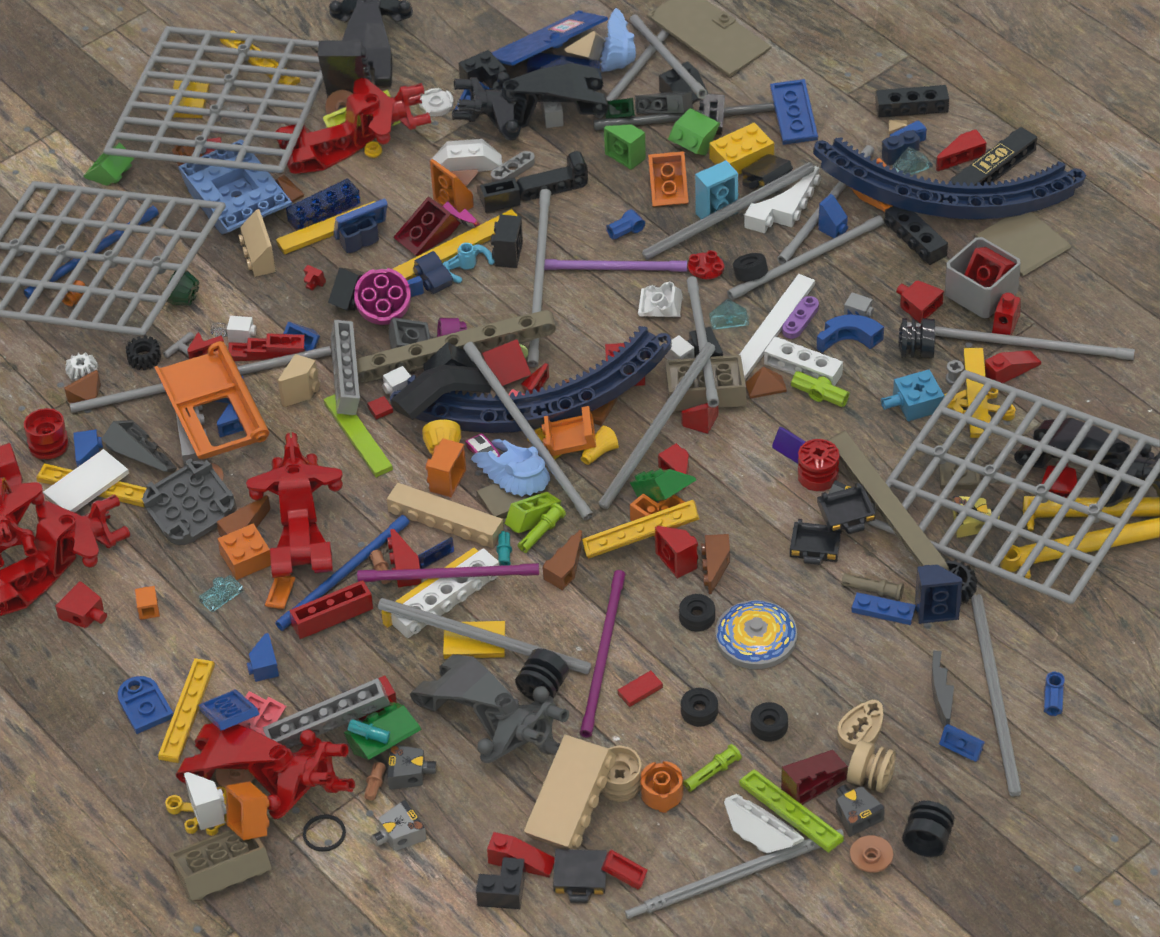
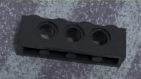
M937 85L876 90L875 105L878 118L949 112L947 86Z
M895 206L885 210L884 221L886 226L891 228L900 239L907 243L908 247L913 249L922 260L931 265L947 256L948 243L917 213Z

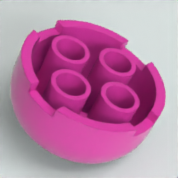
M390 268L372 269L363 274L356 283L354 298L356 308L364 319L377 325H389L392 318L401 319L406 314L411 302V293L407 280L396 270Z

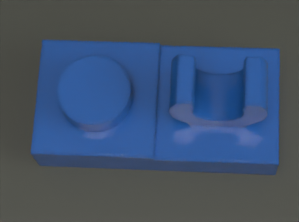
M947 724L944 727L939 745L977 762L985 742Z

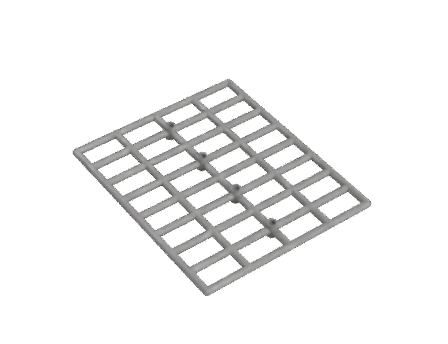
M165 27L103 150L104 154L283 173L323 82L321 69L319 72L284 68L287 61L320 64L317 56L291 54L294 46L318 48L319 41ZM170 33L204 37L200 45L166 41ZM211 38L245 41L244 44L238 46V49L207 46ZM252 42L287 45L284 53L249 50ZM162 48L197 51L193 59L159 56ZM204 52L238 56L235 64L201 60ZM249 57L280 60L277 68L242 65L244 61L249 60ZM155 63L189 66L186 74L151 71ZM197 67L232 70L224 78L193 75ZM239 71L273 75L270 83L235 80ZM281 76L316 79L313 87L278 84ZM147 78L182 81L179 89L144 86ZM190 82L225 85L221 94L186 90ZM236 87L267 90L263 98L228 95ZM274 91L309 94L306 103L271 99ZM140 93L175 96L171 105L136 101ZM182 97L217 101L216 104L210 106V109L178 106ZM224 102L260 105L256 114L221 110ZM267 106L303 109L299 118L264 115ZM132 108L167 112L164 120L128 117ZM175 112L210 116L206 125L171 121ZM221 117L253 120L249 129L214 126L215 122L222 119ZM260 121L296 125L292 134L257 130ZM124 124L160 127L156 136L121 132ZM167 128L202 131V135L196 136L195 140L163 137ZM210 132L246 136L242 145L207 141ZM253 137L289 141L286 149L250 146ZM117 139L152 143L148 152L113 148ZM160 144L195 147L192 156L156 153ZM207 149L239 152L235 161L199 157ZM246 153L282 156L279 165L243 162Z
M39 181L31 182L0 228L1 241L16 218L30 220L18 239H12L9 243L0 242V249L10 250L0 265V283L13 284L0 302V317L139 336L146 335L225 209V203ZM36 188L51 190L36 213L20 212ZM59 191L74 193L59 216L44 214ZM82 194L97 195L82 219L67 217ZM105 196L120 198L106 221L90 220ZM129 199L144 201L129 224L114 223ZM152 202L168 203L153 227L138 225ZM176 204L192 206L177 230L161 228ZM200 207L215 209L201 233L185 231ZM39 221L53 223L39 246L23 245ZM62 224L77 225L65 244L58 245L56 249L46 248ZM85 227L101 228L86 252L70 250ZM109 229L124 231L113 250H107L104 254L94 253ZM132 232L148 234L133 258L118 256ZM156 235L172 237L160 256H155L152 260L141 259ZM180 238L196 240L181 264L165 262ZM24 252L33 253L18 277L2 276L15 256H21ZM42 254L57 256L41 280L26 279ZM71 258L80 259L65 284L49 282L62 262H68ZM89 260L104 262L89 286L73 285ZM118 264L128 265L113 290L97 288L109 268H115ZM136 266L152 268L137 293L121 291ZM166 270L176 271L161 296L145 294L157 274H163ZM20 286L36 287L20 312L5 310ZM44 288L60 290L44 315L29 313ZM68 291L84 293L68 318L53 317ZM92 295L108 296L92 322L76 320ZM116 298L132 300L116 325L100 323ZM140 301L156 303L141 328L125 326Z
M963 370L885 483L889 488L894 487L909 493L902 503L906 510L916 496L934 503L919 524L923 532L941 506L959 512L939 543L930 540L938 552L1055 599L1073 604L1160 473L1159 458L1145 481L1126 474L1145 444L1160 448V440L979 374ZM966 379L983 384L984 386L964 414L947 408ZM991 388L1008 393L1009 395L989 423L972 417ZM1016 397L1033 402V406L1015 432L997 426ZM1042 406L1060 412L1040 442L1022 436ZM942 414L959 420L942 446L938 445L932 448L922 444ZM1067 415L1085 421V424L1066 451L1048 445ZM966 424L984 429L965 459L947 453ZM1094 424L1112 432L1093 460L1090 461L1074 455V453ZM991 433L1010 439L992 465L989 464L983 467L972 463ZM1119 434L1138 440L1118 471L1100 464ZM1017 442L1035 448L1015 479L997 472ZM917 450L934 456L914 486L897 480ZM1042 452L1061 458L1044 484L1033 486L1023 482ZM1069 461L1086 467L1087 469L1067 498L1049 492ZM950 462L959 466L939 496L921 490L938 464ZM967 469L984 475V478L964 506L947 500ZM1095 471L1113 477L1096 504L1086 506L1075 502ZM1000 481L1010 485L990 516L972 509L989 483ZM1121 481L1140 487L1120 518L1102 512V509ZM1017 489L1036 495L1016 526L998 519ZM1050 500L1062 505L1042 536L1024 529L1040 503ZM871 502V504H872V506H873V509H874V511H875V510H876V507H875V506L873 505V503ZM1071 508L1087 514L1088 517L1069 546H1066L1050 538ZM967 516L984 522L985 524L965 553L946 547ZM878 519L867 522L869 525L896 535L886 522ZM1103 520L1115 525L1095 556L1076 549L1093 523ZM992 526H995L1011 534L992 562L989 564L972 557ZM1018 536H1021L1037 544L1017 574L999 568L998 566ZM1046 546L1062 552L1063 555L1042 585L1025 578V575ZM1072 556L1090 564L1070 595L1051 588V586Z

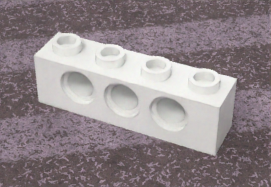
M775 336L764 351L765 365L792 375L796 371H800L814 378L823 376L829 379L832 385L835 386L843 374L842 361Z

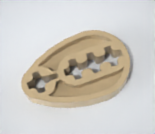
M870 700L861 703L851 709L840 720L837 735L839 742L845 748L854 751L860 740L872 744L876 742L883 724V705L881 702ZM859 724L862 725L861 732H857L859 730ZM854 732H857L856 739H852L854 737Z

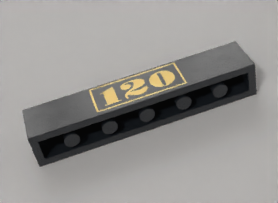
M1023 127L1018 128L1016 131L1011 132L1004 140L999 141L996 146L989 149L983 156L977 158L971 165L965 167L958 175L953 176L950 181L953 185L959 182L960 186L964 182L967 186H970V183H973L974 186H977V183L984 186V182L991 185V182H995L1036 150L1037 136Z

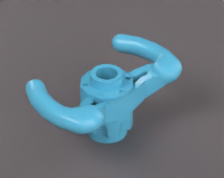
M463 243L457 249L458 254L445 261L443 265L448 271L457 267L471 269L476 266V256L479 253H483L487 257L490 265L495 263V259L492 258L491 251L480 244L473 246L470 243ZM450 272L453 278V282H462V278L460 276L454 275Z

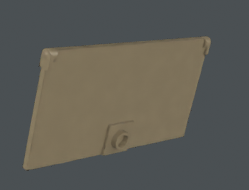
M668 0L647 14V18L729 77L734 76L739 70L771 49L769 44L707 0Z

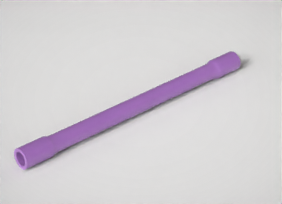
M545 259L544 270H653L687 272V261Z

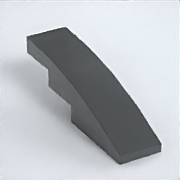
M933 650V698L938 716L944 728L947 724H950L954 686L946 685L948 668H940L941 651Z

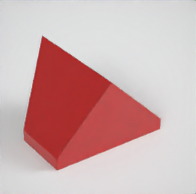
M708 403L682 410V426L708 434L718 417V406L709 407Z

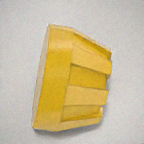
M435 420L423 427V440L430 454L433 455L435 446L439 445L442 438L460 442L461 428L458 423L451 420Z

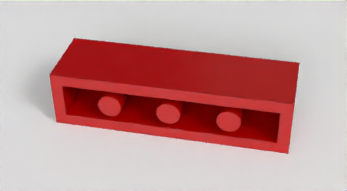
M363 580L289 610L292 627L299 639L310 636L372 610V594Z

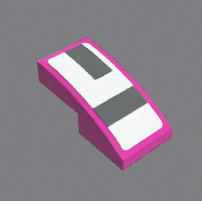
M448 201L442 206L460 223L472 228L479 226L478 221L466 209L459 213Z
M482 433L465 441L467 448L474 454L492 451L497 457H500L499 452Z

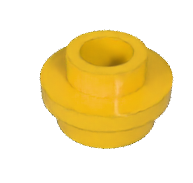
M372 141L366 144L364 153L370 158H375L381 155L382 147L378 142Z

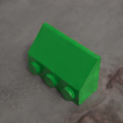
M660 468L656 471L640 472L634 476L635 480L630 482L637 497L645 494L654 501L668 499L696 481V478L675 470H662Z
M392 702L390 703L391 705L384 707V710L379 713L369 714L366 720L363 721L365 724L370 725L372 723L374 727L390 731L387 744L370 738L367 740L364 736L348 730L343 733L353 754L369 760L419 732L421 728L404 705Z

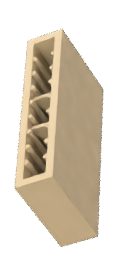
M564 735L526 824L524 833L532 839L561 849H577L582 843V835L585 828L590 824L592 811L598 805L599 794L607 783V775L615 764L616 755L608 748Z

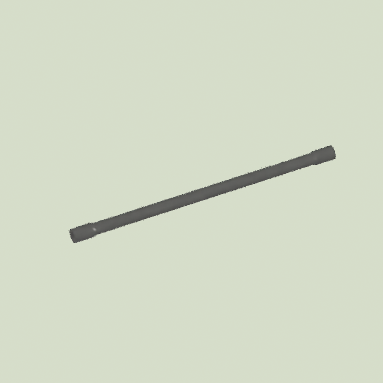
M774 103L724 107V116L775 111ZM685 113L594 120V130H604L605 126L632 124L637 126L675 122Z

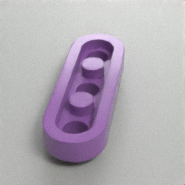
M806 296L801 299L782 325V334L786 338L794 339L800 336L819 310L818 299L812 296Z

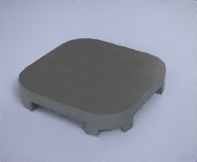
M192 458L186 460L185 467L156 484H153L151 481L146 485L147 489L143 494L142 500L147 513L166 539L173 544L187 545L217 528V521L236 511V502L232 491L227 488L212 468L211 463L207 460L205 462L201 460L193 461Z

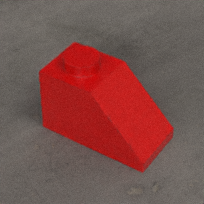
M676 443L658 454V467L662 468V470L671 469L688 475L689 454L686 449L681 448Z

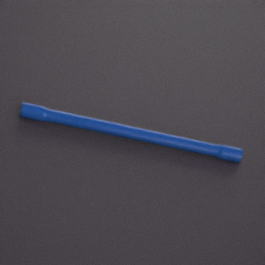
M155 206L148 208L138 225L147 223L159 215ZM116 230L102 239L94 253L98 254L118 241L124 231ZM73 258L58 268L49 282H55L72 271L80 259ZM27 287L23 290L28 299L36 287Z
M404 515L397 518L384 532L292 609L321 598L365 561L369 555H372V551L378 550L388 541L387 538L391 537L390 529H395L399 533L410 523L408 518ZM289 611L275 621L276 626L281 631L291 625Z

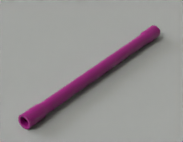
M539 563L380 571L358 570L357 579L358 582L362 580L364 582H376L382 580L507 575L532 576L539 575Z

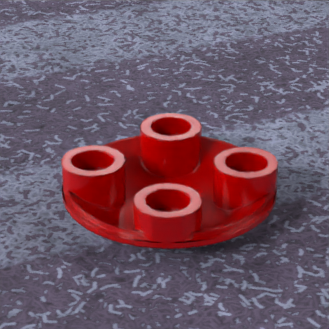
M709 250L703 253L691 254L688 261V270L697 278L714 279L723 273L724 262L717 256V252Z

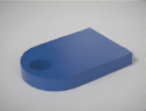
M136 676L127 679L119 687V704L136 734L172 719L173 712L153 679L145 676ZM134 685L140 686L137 690H130Z

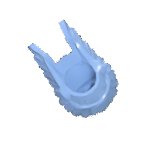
M617 8L614 9L608 20V37L605 38L606 42H604L601 52L602 57L600 58L602 72L612 71L617 68L623 69L632 63L636 57V48L633 41L634 34L627 30L628 22L625 21L623 14Z
M494 439L492 440L493 446L504 452L500 457L489 451L475 453L471 458L474 463H477V467L482 468L483 473L488 474V477L494 483L499 484L500 488H505L506 493L512 492L513 495L518 494L521 497L526 494L531 496L533 493L543 491L550 481L545 461L538 455L537 449L533 446L521 448L506 440Z

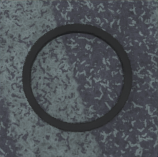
M328 814L313 817L306 823L303 829V839L306 845L313 850L321 852L337 848L344 841L346 835L344 823L338 817ZM332 819L342 827V836L339 841L331 846L317 847L311 844L306 837L308 827L317 820Z

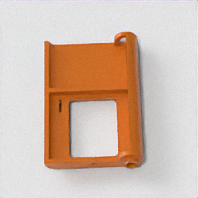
M224 342L213 343L208 348V354L163 368L154 367L199 459H207L250 444L261 443L269 436V430ZM222 398H228L247 436L214 447L210 444L193 408Z

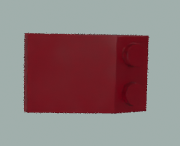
M428 196L393 238L415 256H419L447 239L460 225V222L449 211Z

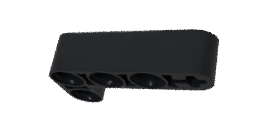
M578 151L571 152L567 156L566 167L519 178L517 184L521 199L529 201L540 198V191L542 189H548L551 191V195L582 188L588 183V167L582 153Z

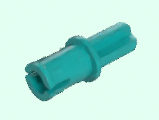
M505 531L498 535L496 551L498 553L499 566L511 565L510 553L512 552V547L510 546V533Z
M351 719L348 725V731L364 736L367 740L370 738L387 744L390 737V731L374 727L372 723L368 725Z

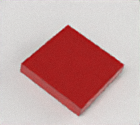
M518 339L482 353L484 361L502 386L531 375Z

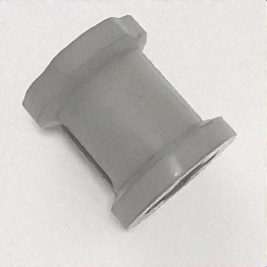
M953 360L948 362V373L946 375L948 384L953 385L964 370V365L961 361Z

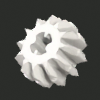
M86 352L83 355L79 353L77 356L71 355V359L67 360L66 374H68L71 381H77L94 370H98V364L93 355H88Z

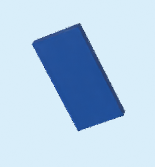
M805 79L771 83L770 90L782 144L818 140Z
M232 690L198 705L201 713L221 731L260 715L258 708L237 690Z

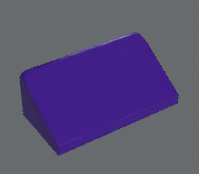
M780 426L772 448L798 464L799 449L806 441Z

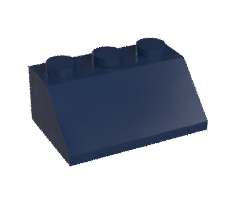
M938 564L917 567L915 605L919 624L959 620L962 591L961 577Z

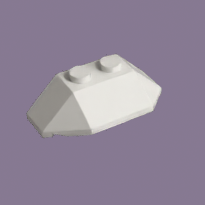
M483 139L447 141L432 158L449 171L478 169V172L492 171L502 165V155Z
M738 794L725 798L724 803L733 831L739 834L743 840L750 841L756 845L760 851L770 853L803 842L804 837L762 807L749 800H744Z

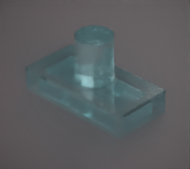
M231 575L226 578L216 577L213 580V587L200 595L199 600L211 612H214L241 593L243 586Z

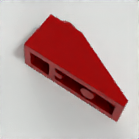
M977 129L960 134L937 156V172L980 158L986 153L987 142Z
M1030 350L1002 352L985 360V377L1005 383L1041 365V361Z
M493 832L487 847L488 864L502 867L503 857L525 859V871L527 873L548 878L551 876L555 857L514 836Z

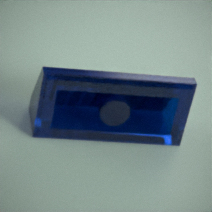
M450 537L419 554L420 569H424L453 553V538Z

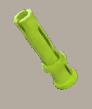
M553 503L550 506L551 509L546 514L540 516L539 523L517 544L521 551L527 553L548 530L556 526L555 523L560 518L566 516L565 510L559 504Z
M733 744L728 745L727 749L721 754L714 755L713 761L684 780L685 788L692 792L719 771H726L729 765L742 759L741 753Z

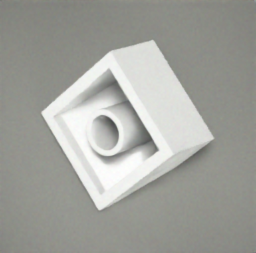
M189 772L184 773L189 799L200 830L225 823L224 814H226V807L222 790H217L215 782Z

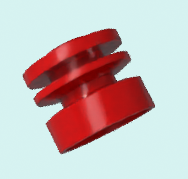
M50 408L38 409L31 412L25 418V435L29 452L34 457L45 460L54 459L61 456L69 446L64 417L59 411Z
M809 440L800 447L798 452V480L808 490L825 491L830 489L834 481H838L839 450L835 444L828 440Z

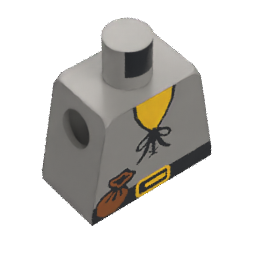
M406 800L397 804L378 819L380 831L372 835L376 846L388 842L395 851L427 840L424 825Z

